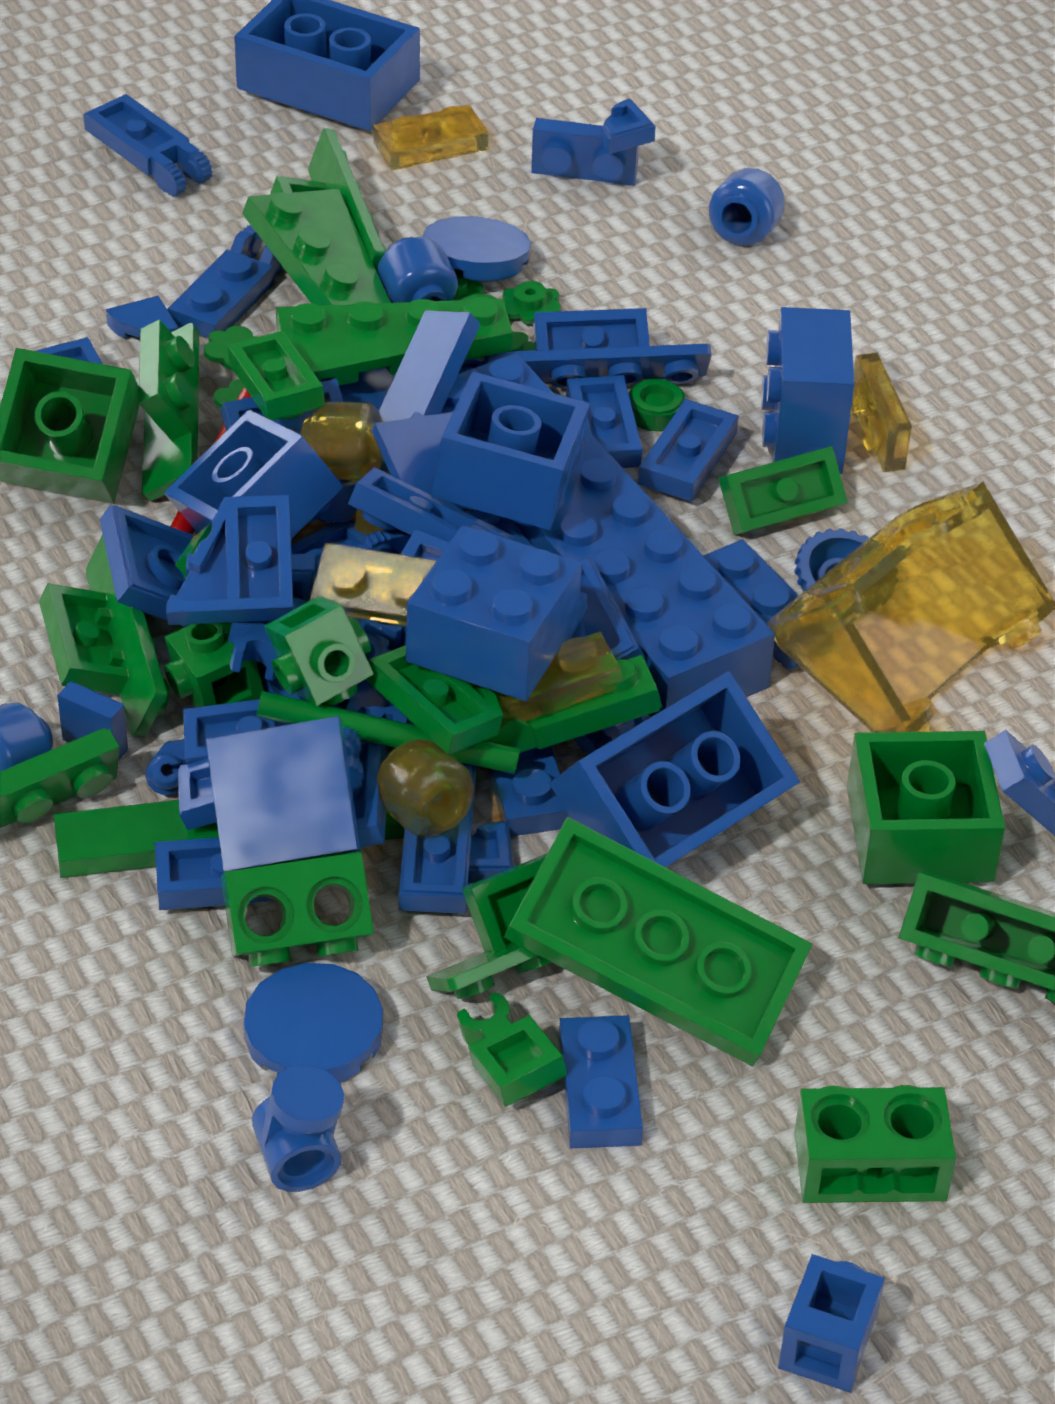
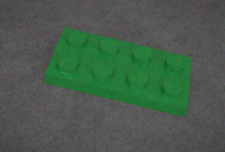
M569 817L566 818L504 938L752 1067L759 1059L813 943Z

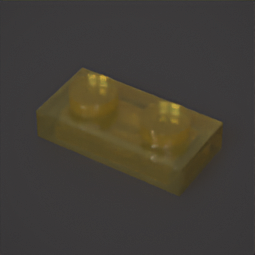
M469 104L465 106H449L441 111L413 117L402 116L393 121L373 125V143L390 170L393 171L488 150L489 132Z
M878 352L856 355L851 414L856 413L861 422L865 448L874 451L883 472L905 470L912 424Z
M325 543L310 601L318 596H322L341 604L347 616L407 626V602L436 561Z
M597 632L585 637H576L565 641L527 701L493 690L490 691L496 694L502 710L503 718L500 727H503L504 723L515 719L525 722L617 689L616 683L623 681L620 666L602 633Z

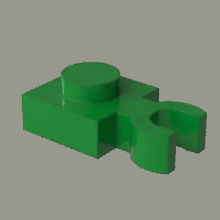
M494 993L489 996L493 1016L486 1020L473 1019L465 1009L457 1012L462 1037L465 1043L469 1045L468 1049L474 1068L505 1107L567 1076L563 1056L530 1015L513 1023L509 1003L501 994Z

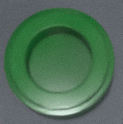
M649 379L639 382L629 392L636 426L649 431H664L686 399L683 390L679 386L663 379Z

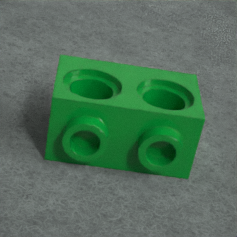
M362 852L227 871L220 875L232 956L248 954L250 967L291 961L289 948L316 944L318 957L359 951L357 937L374 934ZM323 887L337 888L348 899V915L339 925L332 926L323 923L314 912V898ZM267 897L275 901L280 907L282 922L279 929L273 935H258L247 926L245 910L253 898Z
M899 1085L892 1088H845L842 1086H826L823 1088L800 1090L794 1134L802 1203L947 1201L956 1155L945 1087Z

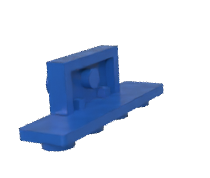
M646 308L534 312L535 350L509 351L484 356L483 363L487 364L517 353L544 383H552L555 387L567 389V379L624 375L626 386L637 384L642 379H665L674 384L689 383L698 377L706 375L712 354L710 344L650 346Z

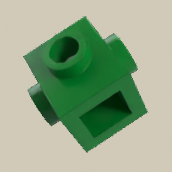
M318 596L264 626L278 656L271 661L272 668L278 681L289 695L295 693L317 706L321 703L327 706L334 705L351 697L358 690L357 683L374 675L365 654L371 651L367 635L355 618L347 617L343 606L339 603Z
M231 622L190 624L165 636L171 662L164 665V672L172 691L179 700L188 697L196 708L260 699L261 692L264 691L258 664L261 662L256 660L244 661L240 672L232 671L230 668L234 643L228 642L232 626Z

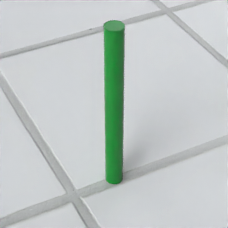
M264 691L261 692L256 715L259 718L286 724H296L338 716L342 720L343 727H350L351 730H356V734L360 735V740L511 774L515 773L520 748L482 741L447 755L416 725L322 704L317 706L309 701Z

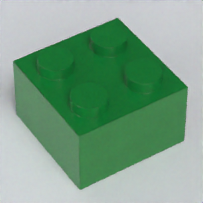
M15 348L0 404V482L114 504L140 407L138 404L139 386L132 370Z
M985 731L854 733L847 792L862 884L916 883L918 873L929 871L961 882L995 881L1005 824L993 766L984 745L987 742Z

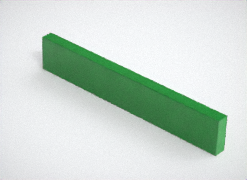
M445 769L424 772L421 806H427V796L432 789L444 787L450 790ZM410 773L390 775L387 778L385 840L404 838ZM179 800L54 814L60 878L156 867L155 842L219 837L217 822L187 830L179 815Z

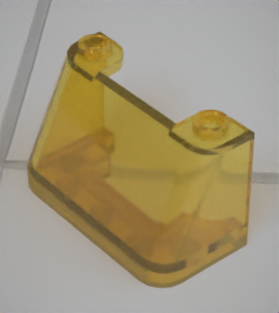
M984 481L923 502L892 519L767 622V625L775 633L777 646L871 732H930L933 727L929 721L937 712L931 699L988 648L1007 643L1010 649H1014L1038 636L1042 631L1039 623L1055 610V601Z

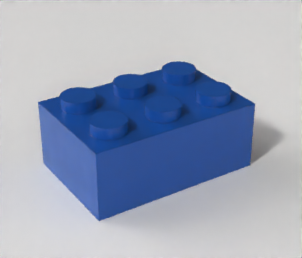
M272 0L234 36L237 89L259 95L266 100H274L302 109L309 114H318L357 129L371 132L420 81L419 27L332 0Z
M728 671L577 761L551 781L549 785L571 819L667 867L796 786L800 781L733 675Z

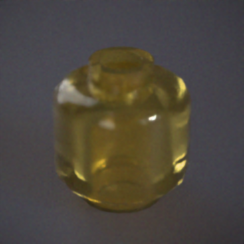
M330 401L326 402L324 407L317 408L313 416L305 419L301 435L338 480H360L374 467L380 470L384 458L371 429L375 423L384 421L380 411L372 403Z
M418 739L408 741L394 749L382 762L376 776L381 799L386 811L406 830L417 836L426 838L440 836L457 827L468 814L474 800V783L469 770L455 757L447 755L439 746L429 740Z

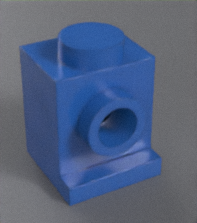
M812 1254L784 1326L778 1369L851 1393L861 1359L879 1312L885 1278L866 1272L863 1268L851 1262L833 1261Z

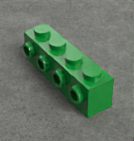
M930 871L918 873L898 939L916 944L915 956L949 967H953L955 958L982 966L979 977L1014 989L1019 988L1021 980L1048 988L1045 999L1055 1003V912Z

